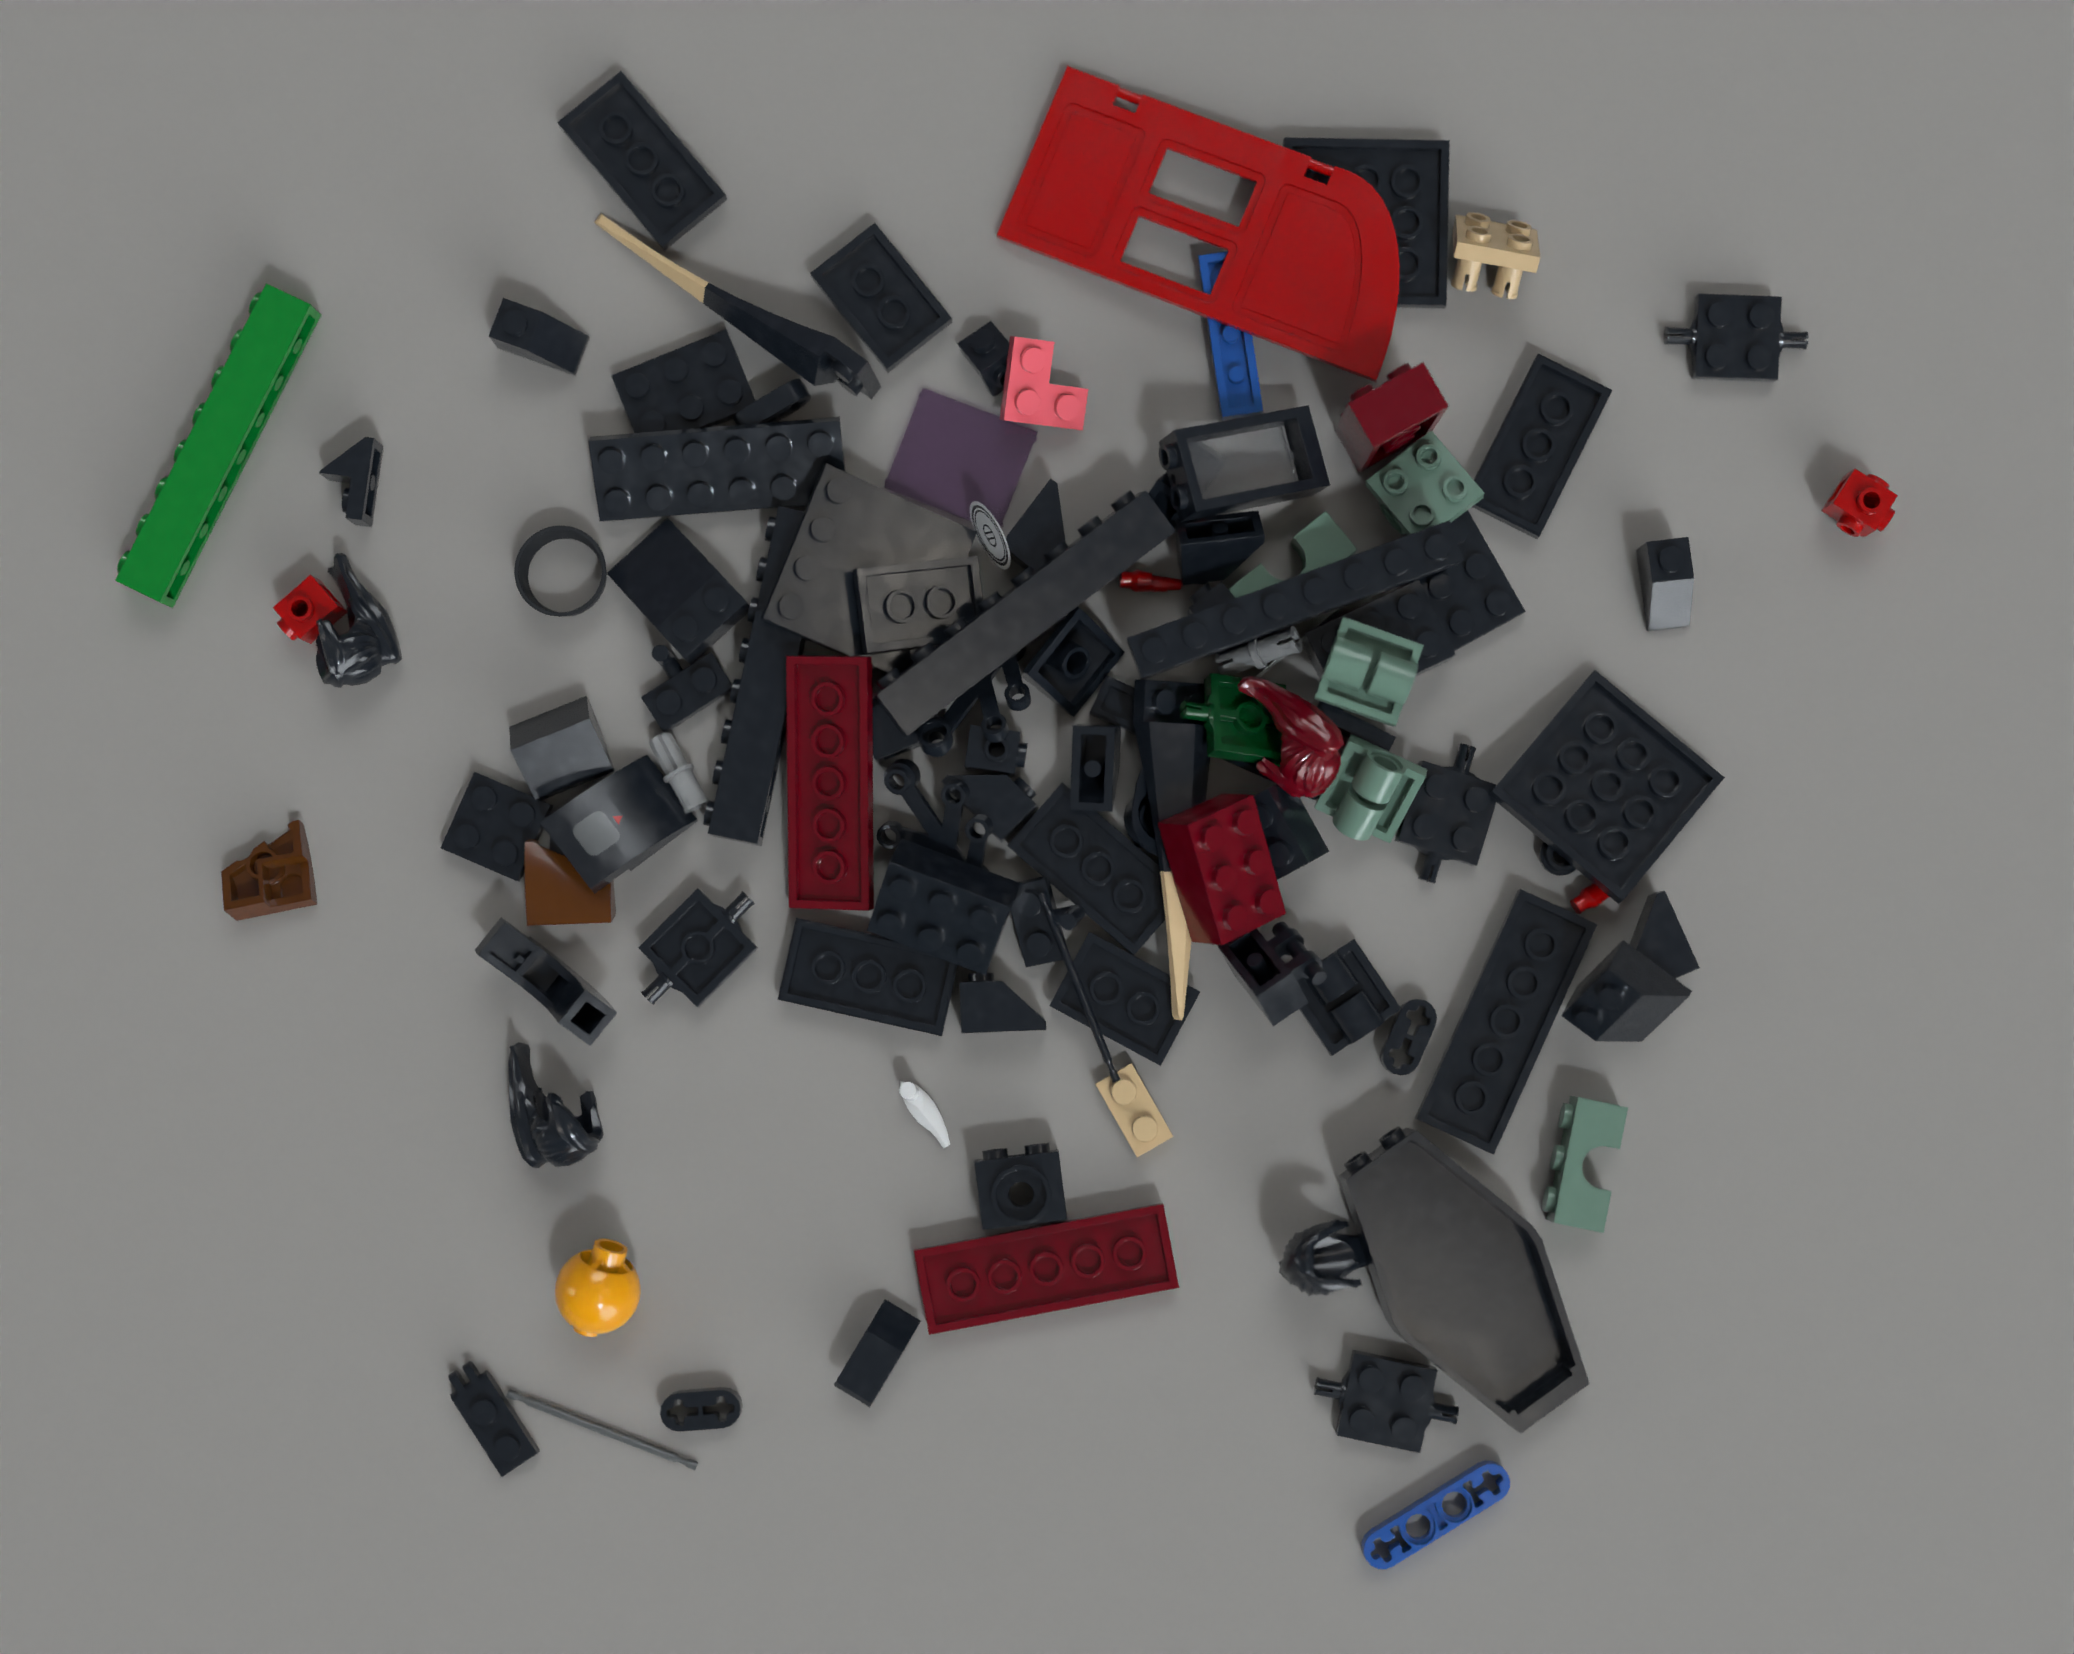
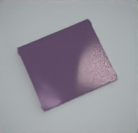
M923 388L922 392L919 393V400L890 473L885 479L884 488L970 522V504L973 501H978L991 512L1000 528H1002L1004 525L1003 520L1033 444L1037 441L1038 432L1011 421L999 420L1000 417Z

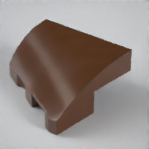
M300 820L290 822L287 825L290 830L269 845L265 841L252 850L246 859L235 861L221 871L224 911L236 921L317 905L312 860L305 828Z
M528 839L525 841L524 866L527 926L611 923L616 915L614 880L594 894L565 855L540 846V842L537 840Z

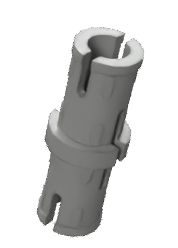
M1290 627L1262 639L1259 637L1248 641V644L1226 652L1217 653L1215 656L1216 663L1223 662L1222 666L1217 667L1218 671L1222 675L1231 676L1254 667L1260 670L1270 665L1271 661L1302 652V642L1295 643L1294 641L1300 639V635L1295 627Z

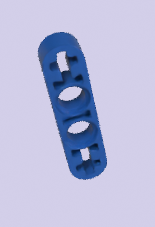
M1484 1460L1473 1465L1370 1529L1361 1541V1550L1365 1559L1371 1566L1377 1569H1388L1400 1563L1504 1498L1510 1489L1508 1473L1500 1464L1490 1460ZM1485 1471H1489L1492 1475L1499 1473L1500 1477L1495 1481L1498 1488L1490 1491L1487 1487H1483L1476 1491V1495L1481 1500L1474 1504L1471 1494L1462 1485L1469 1481L1470 1486L1474 1489L1484 1482L1482 1474ZM1450 1492H1459L1464 1496L1465 1506L1459 1514L1449 1515L1443 1511L1442 1500ZM1422 1514L1428 1518L1429 1529L1421 1537H1412L1406 1531V1522L1412 1515ZM1397 1525L1400 1535L1408 1545L1402 1548L1397 1540L1388 1546L1389 1555L1382 1558L1380 1554L1372 1556L1370 1553L1375 1549L1373 1541L1377 1538H1380L1384 1543L1392 1540L1396 1536L1390 1529Z

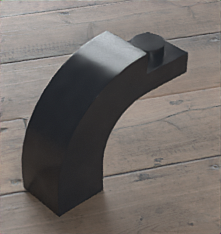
M502 917L474 950L478 956L536 998L560 1025L589 1046L593 1044L617 1014L611 1004L579 974L531 936H526Z

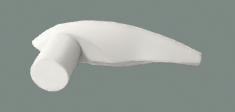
M900 1081L899 1092L909 1112L919 1124L937 1138L943 1149L949 1146L948 1132L934 1101L916 1084Z

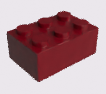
M1424 362L1411 368L1409 363L1403 364L1391 371L1386 376L1388 380L1374 389L1372 384H1368L1349 396L1351 401L1345 405V411L1340 414L1341 419L1335 432L1359 473L1420 440L1431 430L1433 431L1449 407Z
M1222 793L1158 823L1192 942L1224 945L1286 914L1253 795Z

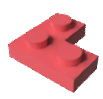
M1010 336L999 420L1083 430L1088 389L1049 384L1054 342Z

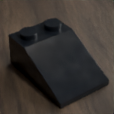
M669 518L663 521L607 572V575L690 665L736 625L749 611L747 601Z

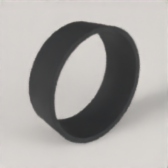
M551 526L533 534L519 550L514 567L515 582L523 599L535 610L550 616L567 617L585 612L598 601L606 584V563L599 545L587 533L570 526ZM558 539H573L586 544L597 555L602 567L600 585L593 597L583 606L568 612H557L543 606L534 597L528 581L529 566L534 555L544 545Z

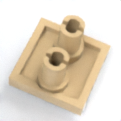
M1471 212L1467 213L1466 216L1456 215L1452 228L1453 256L1458 259L1454 276L1451 280V286L1462 290L1464 279L1467 275L1465 285H1467L1466 291H1476L1482 263L1498 266L1491 293L1503 298L1505 286L1508 282L1506 298L1516 299L1523 271L1537 273L1541 258L1537 230L1531 229L1532 226L1518 220H1509L1507 224L1491 221L1490 217L1480 213Z

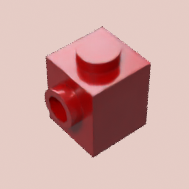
M309 575L272 607L281 617L277 624L282 631L293 641L299 638L309 644H312L319 635L318 626L316 625L317 620L320 618L322 620L329 619L331 624L334 625L347 613L346 608L325 584L312 575Z

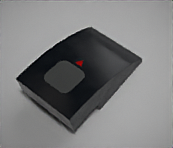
M648 755L596 783L540 822L594 894L626 870L632 871L698 821L692 812L685 814L670 783L664 782L663 774Z

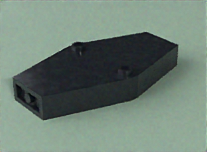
M1396 1127L1379 1139L1381 1146L1370 1154L1363 1151L1349 1159L1344 1164L1347 1170L1338 1176L1384 1317L1399 1337L1521 1434L1590 1384L1543 1240L1532 1224L1418 1131L1408 1127L1403 1130L1400 1127Z

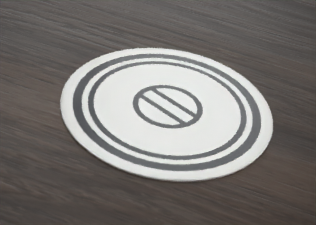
M973 501L970 504V518L973 529L977 532L976 536L992 562L999 568L1006 570L1011 564L1006 538L991 512L982 503Z

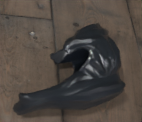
M337 553L334 556V567L329 568L328 573L333 576L343 595L347 607L349 631L339 635L329 619L322 620L320 618L316 621L319 635L316 639V646L318 648L316 665L324 684H331L334 687L341 688L343 685L355 686L368 683L381 673L382 666L391 663L397 664L402 660L399 640L387 610L358 581L346 555Z
M520 1042L511 1045L508 1061L510 1121L522 1158L533 1168H540L548 1162L556 1167L575 1164L597 1150L598 1143L602 1139L604 1132L598 1114L594 1091H586L580 1096L582 1115L575 1117L563 1104L560 1096L555 1093H548L546 1097L542 1088L537 1086L530 1065L529 1045Z
M1335 1219L1313 1225L1309 1229L1306 1228L1303 1232L1295 1233L1293 1238L1289 1240L1288 1245H1285L1283 1259L1279 1262V1272L1291 1285H1295L1301 1292H1306L1309 1296L1313 1294L1328 1295L1330 1292L1349 1287L1356 1289L1361 1286V1279H1346L1344 1277L1356 1269L1367 1266V1262L1358 1235L1335 1233L1349 1227L1347 1221Z

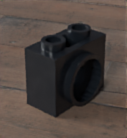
M1040 1143L1024 1146V1154L1008 1155L1007 1148L982 1151L983 1159H976L974 1161L982 1230L1067 1219L1059 1149L1050 1150L1049 1143ZM1025 1182L1032 1187L1034 1196L1029 1203L1018 1205L1010 1199L1009 1190L1015 1183Z

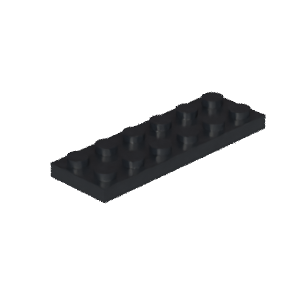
M840 417L593 436L588 441L600 522L807 505L823 465L829 464L846 472Z
M1522 889L1517 891L1415 1119L1494 1155L1597 927L1596 923Z

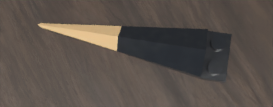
M602 214L595 220V224L813 386L835 383L837 380L851 394L857 396L859 392H862L871 400L881 388L869 362L836 337L773 314L708 283L654 251Z
M1135 680L1133 724L1149 797L1160 868L1168 942L1172 1016L1175 1020H1182L1185 1009L1191 938L1158 823L1206 801L1210 757L1207 756L1206 729L1203 721L1182 719L1179 715L1181 713L1179 712L1180 705L1184 700L1204 704V684Z

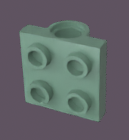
M1432 430L1367 479L1365 484L1378 500V505L1385 518L1402 535H1410L1449 520L1451 523L1484 497L1483 490Z
M1343 617L1314 699L1395 727L1402 707L1411 691L1424 645Z
M1351 734L1340 754L1341 765L1339 773L1325 792L1320 794L1314 808L1332 816L1334 826L1341 833L1352 839L1365 841L1373 835L1390 843L1425 780L1428 769Z

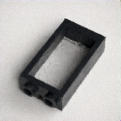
M1309 405L1177 429L1159 441L1160 464L1167 471L1171 486L1169 492L1172 507L1178 512L1180 522L1310 497L1330 486Z

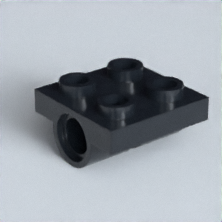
M1352 939L1322 960V968L1327 973V978L1322 984L1314 985L1309 978H1301L1297 981L1309 1002L1299 1010L1330 1056L1363 1038L1383 1024L1386 1019L1401 1010V1007L1355 939Z

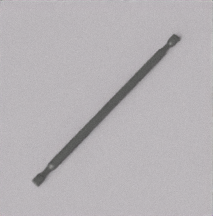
M509 1389L506 1395L509 1399L519 1400L527 1406L672 1462H679L690 1469L695 1470L698 1462L682 1458L676 1453L531 1397H524Z

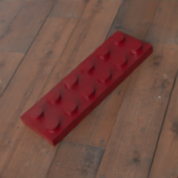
M786 656L789 908L870 911L874 909L872 656Z
M1163 1203L914 1249L929 1335L1179 1288Z

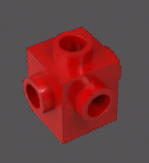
M1853 469L1842 477L1821 511L1838 521L1836 523L1837 527L1846 534L1854 537L1860 535L1864 538L1876 531V529L1880 532L1883 531L1895 514V510L1890 507L1898 495L1890 491L1889 484L1880 477L1872 474L1866 476L1857 469Z

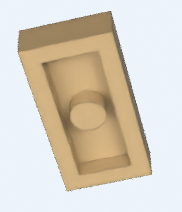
M1132 1063L1117 1071L1120 1077L1119 1081L1113 1083L1109 1075L1095 1083L1136 1157H1139L1174 1136Z

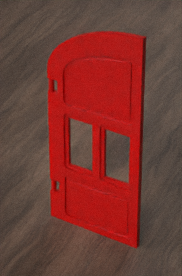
M1066 67L999 227L997 238L1377 382L1385 361L1396 317L1400 265L1395 228L1383 199L1374 187L1362 177L1337 166H1330L1314 160L1308 155L1147 95L1137 94L1121 88L1120 85L1072 67ZM1117 97L1137 104L1136 112L1134 113L1115 106ZM1167 150L1256 182L1239 227L1150 193ZM1311 169L1329 176L1327 185L1305 177L1307 170ZM1139 217L1228 251L1210 295L1121 261Z

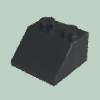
M1622 940L1580 982L1561 1016L1594 1041L1642 1042L1690 996L1692 991L1626 941Z

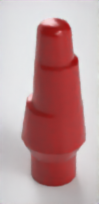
M1137 569L1132 572L1123 571L1119 575V588H1130L1134 592L1179 591L1182 588V581L1176 578L1152 575V572Z
M1593 883L1581 889L1579 895L1570 900V904L1577 914H1581L1587 909L1598 907L1609 896Z

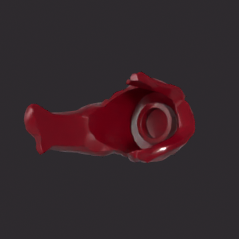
M1255 676L1243 677L1237 685V689L1255 698L1265 706L1272 715L1276 728L1282 734L1281 763L1279 767L1263 758L1262 761L1257 762L1256 769L1259 773L1278 784L1292 797L1300 798L1304 796L1313 798L1323 794L1335 780L1341 765L1339 750L1344 745V741L1337 725L1315 705L1271 681Z

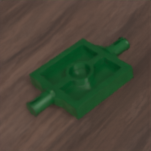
M1210 673L1204 679V704L1182 701L1179 712H1181L1179 714L1180 718L1199 720L1204 723L1207 739V756L1257 763L1266 758L1279 767L1281 763L1282 734L1276 728L1272 715L1266 707L1255 698L1237 689V685L1242 680L1241 677ZM1274 683V684H1276V685H1278V686H1280V687L1286 689V685H1285V684Z

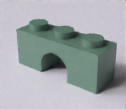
M1326 511L1297 533L1290 542V545L1301 559V574L1353 556L1358 550ZM1260 563L1228 590L1237 598L1284 580L1273 577Z
M1570 1096L1569 1104L1563 1103L1558 1121L1559 1128H1563L1561 1144H1555L1550 1161V1168L1555 1170L1552 1187H1546L1542 1201V1211L1547 1212L1546 1220L1604 1233L1612 1191L1589 1184L1583 1175L1582 1164L1587 1153L1596 1147L1606 1146L1620 1149L1628 1107L1576 1096Z

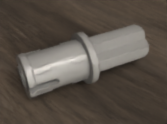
M664 732L651 739L650 747L666 775L663 780L665 783H670L685 814L705 806L709 800L692 772L695 767L692 763L687 764L672 734Z

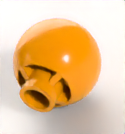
M611 1239L595 1240L592 1249L583 1250L572 1256L563 1265L557 1276L555 1284L556 1305L562 1317L580 1335L595 1337L598 1334L618 1329L632 1317L639 1304L641 1294L640 1279L633 1264L626 1259L627 1247L620 1242Z

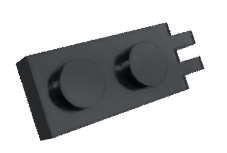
M469 1361L462 1366L470 1380L468 1383L465 1382L457 1370L448 1375L451 1384L456 1390L450 1396L500 1476L503 1477L539 1453L540 1449L492 1375L487 1370L480 1374L474 1363Z

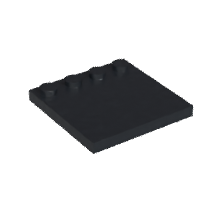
M1284 137L1283 147L1308 155L1312 159L1330 166H1337L1362 177L1374 187L1383 199L1390 213L1398 243L1400 274L1397 308L1444 309L1447 306L1450 140ZM1308 169L1305 177L1326 185L1330 178L1311 169Z
M825 464L821 469L760 620L843 656H872V668L884 674H887L894 668H897L901 673L914 663L910 656L921 647L863 654L853 569L968 557L977 532L829 464Z
M1594 670L1494 787L1489 796L1619 904L1627 897L1725 777Z

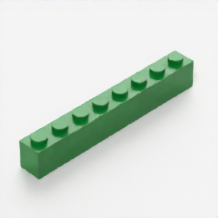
M267 283L262 292L256 293L249 306L250 316L244 328L239 329L234 334L230 343L231 353L225 365L220 366L213 375L211 381L213 389L206 402L201 403L197 407L192 419L194 426L187 440H182L177 446L174 453L175 463L168 477H163L155 490L156 501L150 513L145 514L140 519L136 528L137 538L131 550L126 551L122 555L117 565L118 575L115 579L116 582L171 608L174 607L321 317V314L311 304Z

